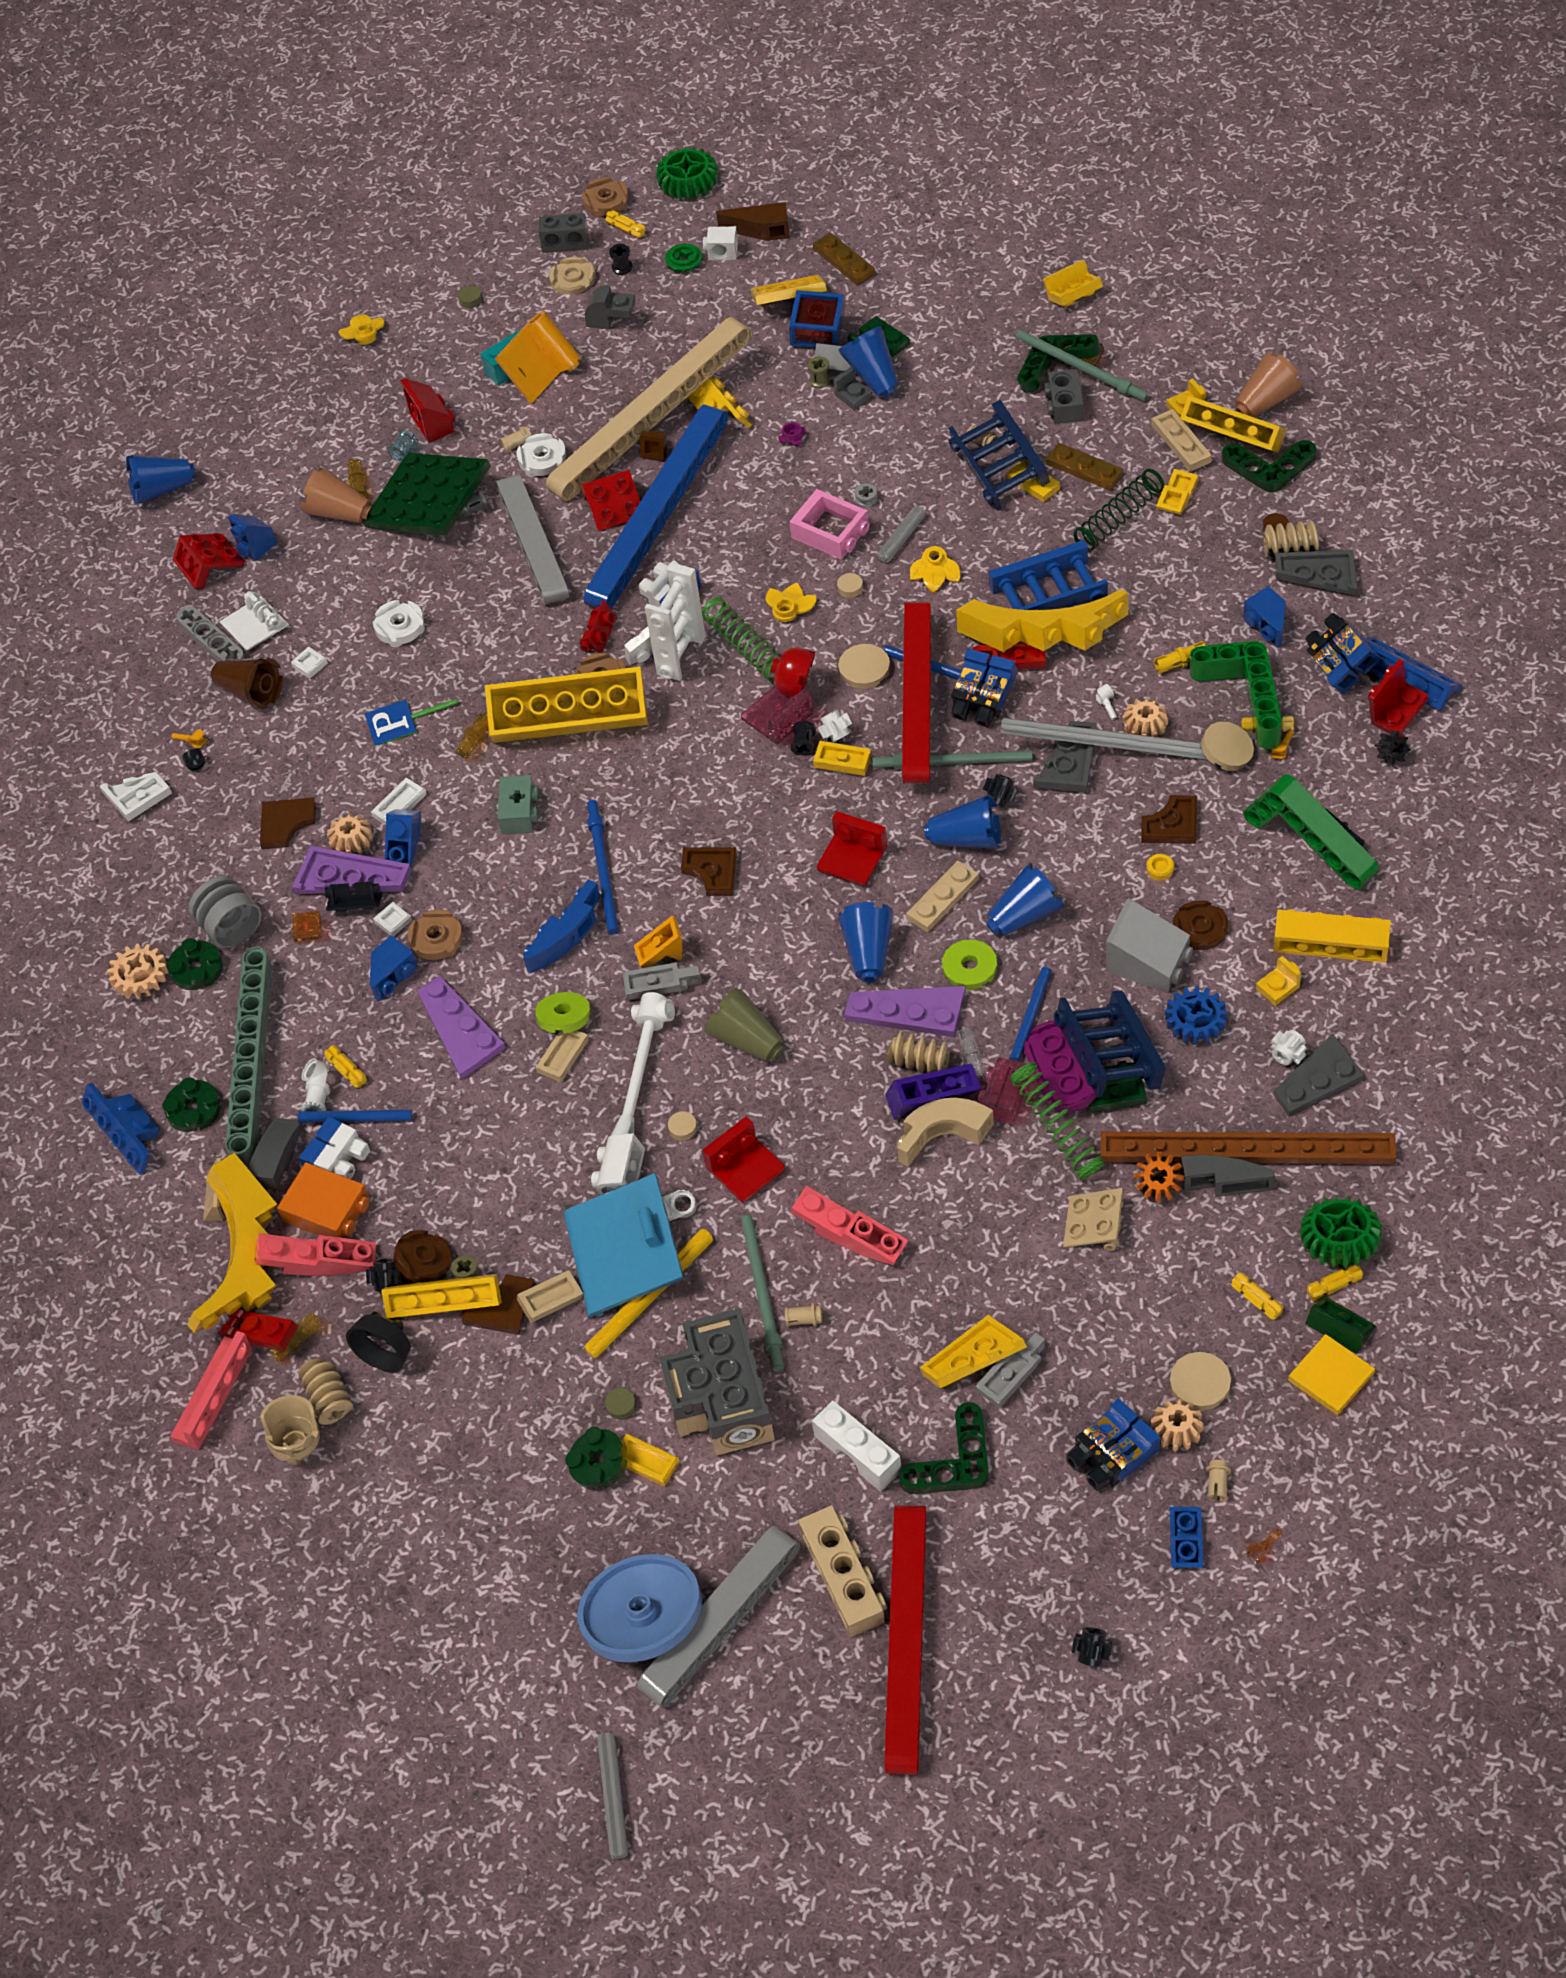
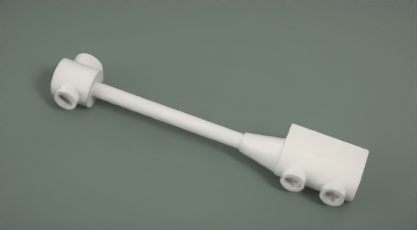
M648 992L643 994L640 1004L633 1005L631 1008L632 1019L643 1029L623 1113L611 1136L608 1137L606 1147H599L597 1151L598 1162L602 1165L600 1171L592 1173L591 1183L600 1195L637 1181L639 1178L645 1147L634 1135L633 1116L653 1031L662 1029L664 1022L672 1021L675 1015L672 1000L659 993Z

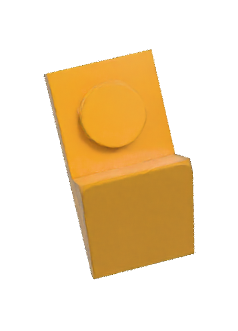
M675 916L669 917L634 945L641 968L652 967L666 955L678 961L682 960V935Z

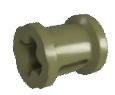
M813 357L808 362V370L811 372L809 381L814 388L827 387L831 382L828 374L829 361L825 357Z
M460 1256L452 1262L451 1271L456 1279L480 1276L477 1273V1262L471 1256Z

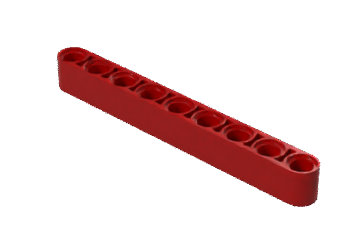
M930 602L904 603L903 784L930 783L931 604Z
M894 1506L884 1759L885 1774L918 1775L926 1506Z

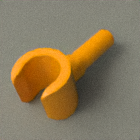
M197 729L192 735L172 733L171 736L172 739L189 742L192 747L198 749L208 741V739L203 737L205 733L200 729Z
M1289 729L1282 743L1277 748L1272 749L1271 758H1286L1287 746L1294 734L1293 730Z

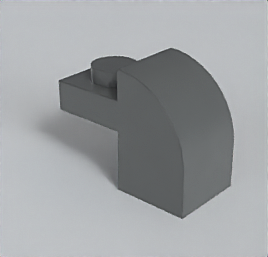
M611 285L596 288L591 294L585 311L586 326L610 329L614 317L630 318L636 303L635 295L612 293Z

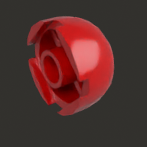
M796 647L784 651L780 659L774 658L770 672L774 673V685L782 695L799 701L809 677L808 674L816 652Z

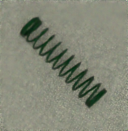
M1148 468L1144 470L1142 475L1137 476L1135 481L1130 482L1129 487H1124L1122 492L1117 493L1115 498L1110 499L1108 504L1103 505L1102 510H1097L1095 515L1090 516L1088 521L1083 522L1081 527L1073 531L1075 542L1080 541L1077 531H1081L1086 542L1092 546V548H1088V552L1093 551L1099 545L1098 540L1105 541V535H1111L1112 529L1118 530L1119 523L1125 524V517L1132 518V512H1138L1139 506L1145 507V500L1152 501V494L1156 496L1163 491L1165 483L1161 475L1153 469ZM1146 472H1150L1158 478L1161 489L1158 488L1151 478L1146 476ZM1142 477V482H1143V483H1141V482H1139V481H1137V480ZM1147 479H1149L1155 485V487H1153ZM1133 483H1135L1136 489L1131 487ZM1137 483L1146 488L1151 496L1150 499L1145 498L1141 494ZM1128 489L1129 494L1124 493V491ZM1130 489L1136 491L1142 497L1143 505L1133 498ZM1121 494H1122V500L1117 498V497H1118L1119 495H1121ZM1124 495L1134 501L1137 510H1133L1128 506ZM1115 500L1116 506L1110 503ZM1117 500L1129 509L1130 516L1125 515L1120 510ZM1106 506H1108L1109 512L1104 510ZM1110 506L1121 513L1124 519L1123 522L1115 518ZM1099 512H1101V513H1102V517L1097 516V514H1098ZM1103 512L1109 514L1115 520L1116 528L1107 522ZM1094 517H1095V522H1096V524L1093 523V522H1090V520H1091L1092 518H1094ZM1097 518L1106 523L1110 533L1102 530L1097 522ZM1088 523L1089 529L1084 528L1083 526ZM1090 523L1101 531L1103 539L1098 538L1093 533Z

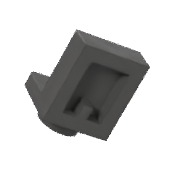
M852 367L834 378L835 396L853 410H856L872 399V391L856 380L855 370Z

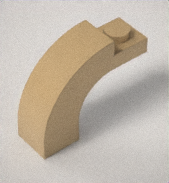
M963 1098L938 1099L920 1106L903 1121L905 1134L901 1136L896 1146L899 1162L909 1167L928 1141L944 1134L958 1135L979 1145L994 1125L993 1110L978 1102Z

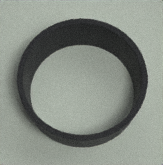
M368 1314L362 1316L346 1333V1340L351 1350L362 1361L384 1372L393 1373L400 1371L411 1349L409 1339L404 1332L389 1320L377 1315ZM364 1331L371 1332L385 1340L393 1347L396 1353L387 1351L375 1344Z

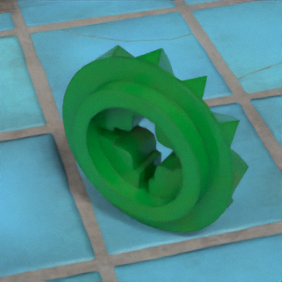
M687 243L673 246L665 255L667 268H672L673 272L679 270L682 273L685 270L693 272L694 267H700V262L703 260L701 250L697 246Z

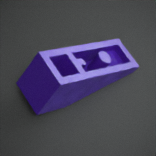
M971 1063L894 1080L885 1096L894 1120L908 1117L914 1110L926 1103L944 1098H964L979 1092L981 1086Z

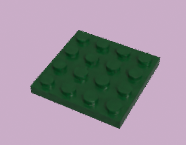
M407 452L372 505L367 519H363L365 527L371 529L447 536L491 465L488 459Z

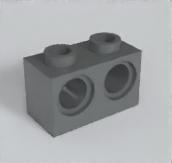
M585 213L539 217L538 233L542 253L588 250L589 232Z
M1078 369L1048 372V382L1044 383L1045 398L1050 397V400H1047L1048 415H1053L1054 424L1084 421V403Z

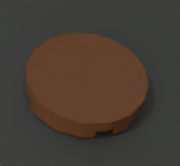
M1205 900L1184 904L1173 917V925L1190 935V947H1193L1194 950H1208L1218 946L1225 939L1228 932V918L1223 909L1219 906L1215 907L1211 905V902Z
M415 1230L401 1236L395 1246L393 1259L395 1260L396 1268L403 1276L416 1282L425 1283L438 1281L446 1275L451 1266L452 1252L448 1243L439 1235L435 1234L433 1236L428 1234V1231Z

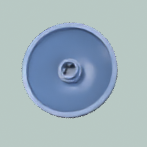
M644 1554L630 1557L611 1565L588 1585L578 1606L577 1620L579 1629L587 1645L595 1653L606 1659L617 1662L648 1660L671 1650L691 1632L701 1613L702 1593L694 1573L683 1562L660 1554Z

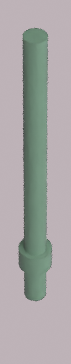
M1021 329L1018 330L1015 338L1117 388V391L1124 395L1129 394L1143 402L1148 397V392L1132 385L1131 381L1111 375Z
M1032 751L930 755V765L1032 761ZM902 753L894 754L891 757H872L873 768L894 767V770L902 769Z
M745 1215L741 1217V1223L765 1331V1337L763 1338L765 1350L769 1352L773 1371L779 1372L784 1370L781 1349L783 1348L781 1335L777 1333L753 1218L751 1215Z

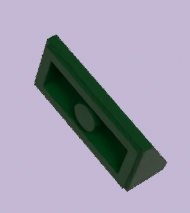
M1326 1296L1322 1297L1311 1307L1305 1322L1307 1326L1323 1335H1328L1355 1354L1360 1351L1376 1328L1375 1324Z

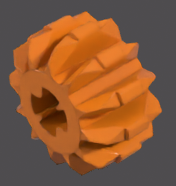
M1157 1152V1161L1153 1162L1149 1154L1145 1156L1148 1166L1141 1162L1137 1163V1168L1144 1173H1134V1179L1144 1180L1136 1185V1189L1141 1191L1148 1188L1144 1194L1145 1199H1149L1152 1193H1156L1155 1201L1160 1203V1193H1164L1166 1198L1171 1200L1172 1194L1169 1189L1180 1192L1181 1187L1174 1182L1184 1181V1176L1174 1174L1182 1166L1179 1163L1170 1167L1174 1159L1172 1155H1169L1166 1161L1163 1162L1162 1152ZM1158 1170L1160 1174L1165 1173L1167 1177L1164 1176V1183L1160 1184L1157 1180L1152 1182L1150 1178H1154V1171Z

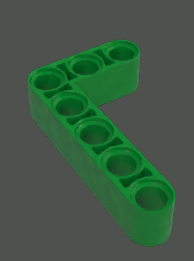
M1247 641L1193 648L1190 651L1191 678L1196 681L1244 678L1257 743L1264 749L1277 748L1281 744L1282 719L1266 646L1259 641Z
M1288 774L1282 775L1243 811L1246 821L1256 828L1263 827L1279 814L1346 884L1356 890L1362 889L1379 870L1375 859L1294 777Z

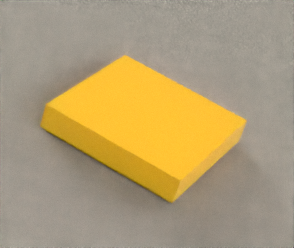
M1325 1334L1288 1376V1381L1338 1416L1374 1375L1375 1368Z

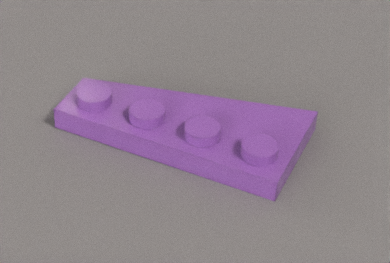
M966 987L850 992L844 1018L845 1021L955 1037Z

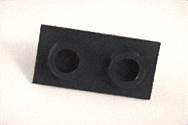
M374 881L354 883V892L350 891L349 883L330 884V887H325V897L328 898L326 911L344 912L348 909L362 908L370 910L380 907L383 892H380L379 883H374Z

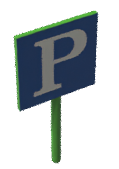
M405 699L364 713L374 745L378 746L417 733L413 719L456 705L458 700L454 699L411 714Z

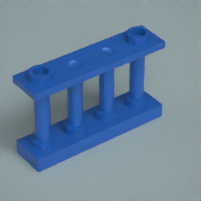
M1084 540L989 571L990 590L993 594L1004 592L1013 609L1051 610L1090 603L1108 596L1107 580L1094 582L1085 566L1088 563V546ZM1072 568L1076 569L1085 586L1071 590L1061 572ZM1052 576L1061 594L1047 598L1037 580ZM1028 584L1037 602L1023 606L1014 588Z

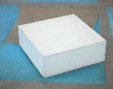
M307 647L291 661L293 668L310 679L328 662L324 656Z
M392 902L375 916L373 920L377 926L394 937L412 921L411 915Z

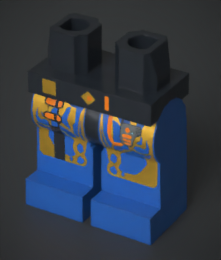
M1331 613L1325 619L1324 623L1329 629L1323 635L1315 630L1305 638L1309 645L1307 651L1328 677L1327 680L1332 687L1342 693H1346L1362 678L1358 672L1365 675L1382 658L1357 631L1354 625L1344 618H1340L1335 613ZM1368 656H1371L1366 664H1361ZM1350 674L1349 680L1342 683L1341 681Z
M967 648L962 671L951 694L954 702L951 713L956 719L966 720L969 710L976 711L975 723L988 728L994 717L999 718L1018 670L1015 661L994 655L990 657V654Z
M1118 1398L1110 1405V1410L1096 1422L1089 1425L1084 1432L1079 1433L1075 1437V1446L1068 1452L1066 1462L1076 1471L1088 1463L1093 1470L1086 1475V1480L1096 1491H1099L1108 1484L1114 1488L1120 1483V1480L1126 1478L1159 1451L1160 1436L1142 1419L1138 1420V1415Z

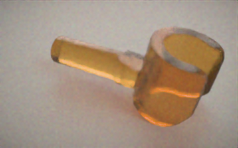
M1276 1528L1261 1543L1254 1542L1248 1545L1247 1557L1253 1551L1259 1550L1262 1554L1256 1559V1564L1259 1565L1265 1562L1266 1551L1282 1534L1281 1530Z

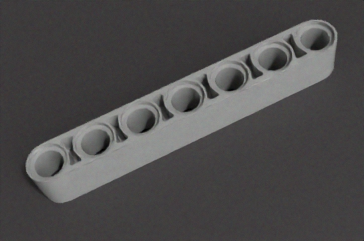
M520 474L497 480L496 486L544 604L548 605L569 598L565 580Z
M777 1526L770 1527L702 1605L700 1616L691 1632L678 1645L659 1655L640 1677L637 1689L661 1708L668 1706L794 1559L799 1551L800 1543Z

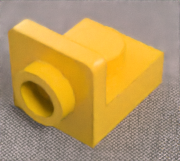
M1192 378L1188 380V390L1166 399V406L1170 410L1174 409L1179 417H1181L1188 395L1205 401L1207 397L1206 391L1202 385H1198Z
M1283 956L1277 959V968L1256 983V990L1276 1006L1300 988L1301 972L1299 967L1294 962H1289Z

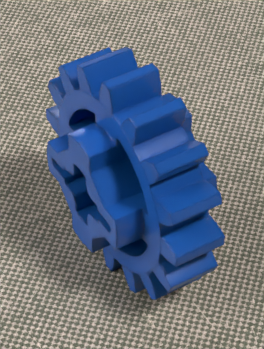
M1195 986L1194 992H1190L1185 987L1183 988V995L1175 992L1174 999L1167 1002V1009L1165 1010L1167 1029H1173L1174 1037L1182 1035V1042L1184 1043L1189 1038L1193 1039L1194 1045H1197L1198 1039H1203L1205 1043H1209L1210 1035L1218 1038L1219 1030L1224 1031L1225 1021H1227L1225 1001L1219 1002L1218 993L1212 996L1209 995V988H1206L1204 992H1199V987Z

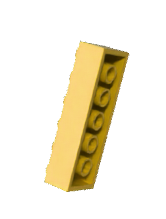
M641 667L485 685L489 736L493 743L648 725L644 678Z

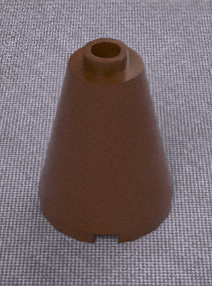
M268 657L218 661L211 670V678L216 686L256 708L266 709L270 702L275 703L282 692L283 676L279 675L278 668L281 669L280 664L275 659Z

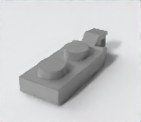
M677 962L625 971L623 973L627 1001L639 999L648 992L667 994L686 990L688 986L702 984L699 966L685 968L684 965H678Z
M1036 1332L1026 1342L1027 1348L997 1361L977 1383L976 1391L998 1408L1008 1400L1042 1360L1039 1354L1046 1347L1045 1339Z

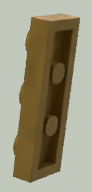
M831 232L813 243V250L854 284L859 285L875 275V268Z
M1058 443L1046 458V465L1109 491L1115 487L1123 476V468L1062 443Z

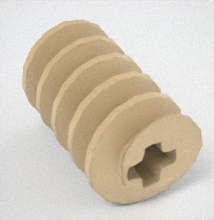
M1312 520L1307 522L1306 528L1302 521L1297 522L1296 528H1294L1291 522L1287 523L1285 529L1281 523L1276 525L1275 531L1270 524L1265 528L1263 536L1265 557H1268L1269 550H1273L1274 555L1279 553L1280 549H1283L1284 553H1289L1290 548H1293L1295 552H1299L1300 547H1303L1305 552H1309L1311 546H1314L1316 551L1319 550L1318 532Z
M900 1030L897 1037H894L890 1043L886 1059L888 1064L895 1061V1064L899 1067L906 1064V1068L911 1070L916 1066L917 1071L921 1073L927 1068V1072L930 1073L947 1069L950 1055L947 1050V1042L944 1041L940 1048H936V1039L933 1038L930 1044L926 1045V1037L921 1036L917 1043L915 1042L914 1033H911L906 1040L904 1039V1031Z
M312 1359L300 1367L298 1375L302 1380L304 1389H306V1394L314 1408L316 1417L319 1418V1424H333L352 1410L353 1404L348 1400L349 1395L344 1390L343 1382L339 1381L341 1377L339 1372L335 1371V1363L331 1361L325 1362L323 1359Z

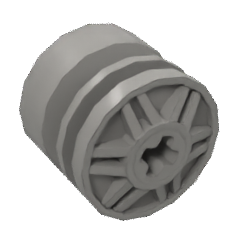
M218 876L208 880L194 892L189 902L188 910L191 917L205 930L211 940L221 948H231L248 939L257 930L261 922L262 913L260 907L250 896L245 894L243 888L230 876Z

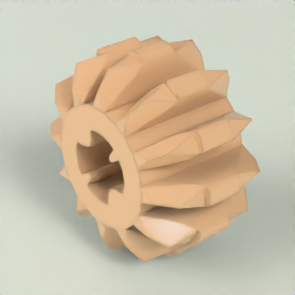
M1146 698L1145 701L1141 702L1136 699L1134 705L1128 704L1126 712H1124V730L1128 734L1157 737V735L1163 736L1168 725L1165 706H1159L1158 700L1149 702L1148 698Z
M349 813L345 818L339 815L338 822H331V828L327 830L331 849L348 853L357 852L359 855H362V849H370V842L373 841L371 825L360 814L353 817Z
M1180 1397L1174 1405L1167 1399L1164 1402V1408L1157 1406L1155 1417L1151 1419V1427L1160 1436L1161 1446L1165 1448L1169 1444H1173L1174 1452L1179 1449V1445H1182L1188 1451L1191 1447V1442L1198 1444L1200 1441L1199 1433L1204 1431L1200 1410L1194 1411L1192 1402L1185 1406L1182 1405Z

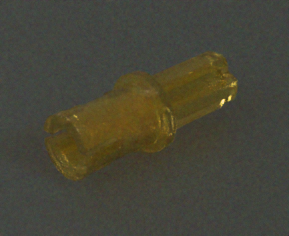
M352 458L347 464L349 473L348 484L368 499L369 495L366 489L367 477L363 473L361 461Z
M479 713L473 724L465 730V737L456 749L457 755L467 759L476 745L483 742V736L489 728L487 714L483 713L482 716V713Z
M309 1313L297 1324L298 1328L285 1351L270 1348L267 1351L280 1364L298 1346L302 1348L304 1346L303 1342L321 1327L322 1322L314 1313Z

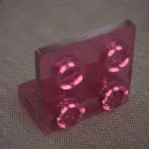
M773 686L741 714V720L778 745L793 732L792 728L796 722L806 721L814 714L812 695L803 689L797 695L788 698Z

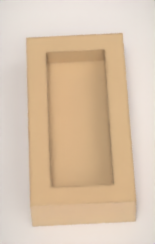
M560 1030L537 1064V1073L562 1082L589 1041L588 1034L578 1030L571 1033H563V1030Z
M569 1270L517 1294V1301L530 1323L583 1298V1292Z

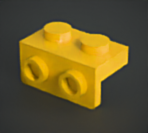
M1080 260L1043 279L1048 300L1063 307L1074 304L1075 300L1081 297L1091 296L1095 293V290L1103 287L1101 278L1089 274L1086 261Z

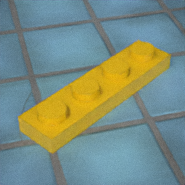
M497 1274L391 1286L382 1289L386 1318L497 1306L502 1303Z

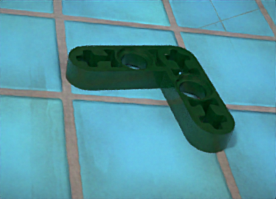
M1093 334L1045 335L1039 337V339L1079 359L1093 358L1102 349L1098 337ZM1032 346L1017 377L1021 390L1025 393L1036 391L1041 386L1053 359L1057 358L1045 352L1043 353V351Z
M1301 440L1295 443L1272 464H1269L1238 444H1228L1222 450V462L1226 467L1266 492H1277L1310 465L1316 457V446L1309 440ZM1292 464L1294 468L1284 469L1282 465ZM1253 465L1257 466L1259 469L1256 471H1249L1246 469V467Z
M971 1402L963 1403L958 1406L955 1412L959 1459L906 1464L899 1473L900 1485L905 1492L909 1494L968 1490L981 1488L987 1483L989 1473L983 1413L977 1404ZM966 1413H972L973 1430H967ZM974 1439L981 1446L978 1450L969 1452L964 1449L963 1445L967 1440ZM970 1461H977L978 1478H972V1475L969 1474L971 1473ZM941 1470H948L952 1473L953 1477L944 1483L939 1482L935 1475ZM926 1471H930L931 1483H927ZM912 1473H916L917 1483L910 1484L909 1478Z

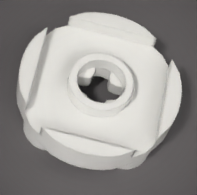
M548 433L529 436L525 439V444L522 447L519 445L517 448L519 466L530 477L551 474L566 460V450L561 439L559 441L554 439Z
M394 600L382 605L376 611L373 627L376 636L381 641L388 643L391 647H399L402 644L413 641L424 632V617L420 607L414 602L407 601L408 604L400 603L399 600ZM397 620H398L399 622L404 621L403 623L398 624V625H395V623H394V622L397 621Z

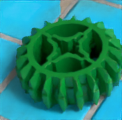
M685 147L683 150L677 148L676 152L669 151L668 156H662V161L658 162L656 172L660 189L663 190L665 195L669 194L671 198L677 196L679 201L683 197H686L689 201L692 196L698 199L699 194L706 195L707 190H713V185H716L718 178V167L714 157L711 156L710 152L705 153L704 149L697 150L696 147L692 149Z
M1336 1195L1334 1200L1329 1201L1324 1197L1322 1204L1314 1202L1312 1209L1306 1210L1305 1217L1301 1221L1300 1239L1302 1240L1305 1252H1310L1312 1259L1319 1258L1321 1265L1330 1262L1333 1269L1337 1264H1342L1346 1269L1348 1264L1352 1263L1358 1267L1360 1260L1368 1262L1370 1255L1376 1254L1381 1243L1382 1225L1380 1224L1377 1212H1372L1370 1204L1362 1206L1360 1199L1352 1202L1348 1196L1345 1200H1339Z

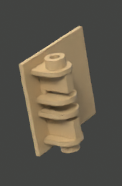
M1123 1188L1069 1196L1063 1247L1068 1248L1102 1243L1105 1250L1114 1251L1115 1247L1119 1245L1118 1232L1121 1229L1120 1223L1122 1221L1120 1215L1124 1204L1122 1201Z

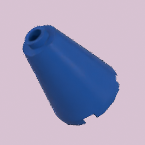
M881 326L862 334L856 340L850 341L839 349L840 355L877 396L882 394L883 398L896 391L895 386L898 385V381Z
M138 455L126 456V470L129 471L130 478L128 482L133 501L136 502L135 504L144 503L192 483V478L196 477L193 463L189 464L187 459Z
M985 795L929 818L928 824L924 825L926 839L931 840L933 845L999 849L1001 829L999 815H995L994 811H992V807H996L993 796Z
M1030 863L1021 871L986 914L988 921L985 923L994 935L1000 933L1002 936H1005L1059 911L1064 906L1061 897L1057 900L1052 894H1054L1056 889L1037 867L1033 869Z
M874 902L848 905L844 907V913H838V918L855 976L861 979L862 982H875L883 975L894 918L893 910L885 904H882V908L874 907Z

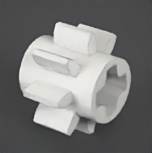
M837 709L820 718L823 724L818 727V730L823 739L830 737L832 742L850 733L847 727L852 722L847 713L840 715Z
M1294 1030L1286 1031L1284 1034L1279 1031L1271 1040L1273 1043L1271 1049H1273L1271 1052L1272 1056L1280 1064L1289 1065L1293 1061L1299 1064L1306 1056L1304 1052L1307 1049L1305 1046L1306 1041L1301 1034Z

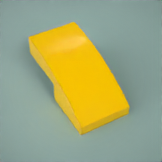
M1174 469L1168 485H1165L1156 508L1181 515L1198 483V475Z

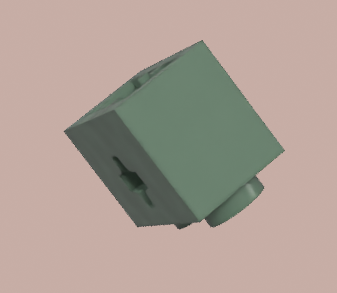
M531 775L499 778L498 822L501 834L533 832L534 822H538V808L534 806V801H539L538 785H533Z

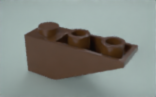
M785 202L716 211L718 227L736 226L738 235L765 241L790 238Z

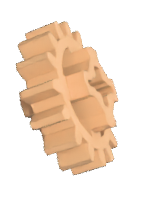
M136 944L133 950L128 946L125 947L126 953L124 954L117 952L118 960H110L109 963L112 968L108 969L107 973L110 977V984L112 988H115L118 995L124 993L125 997L129 999L132 994H135L136 998L140 999L141 993L151 996L150 990L152 988L159 990L158 983L166 982L164 974L168 973L167 962L164 955L160 954L158 948L152 950L150 944H147L141 949L140 945ZM121 975H124L125 981L121 979Z

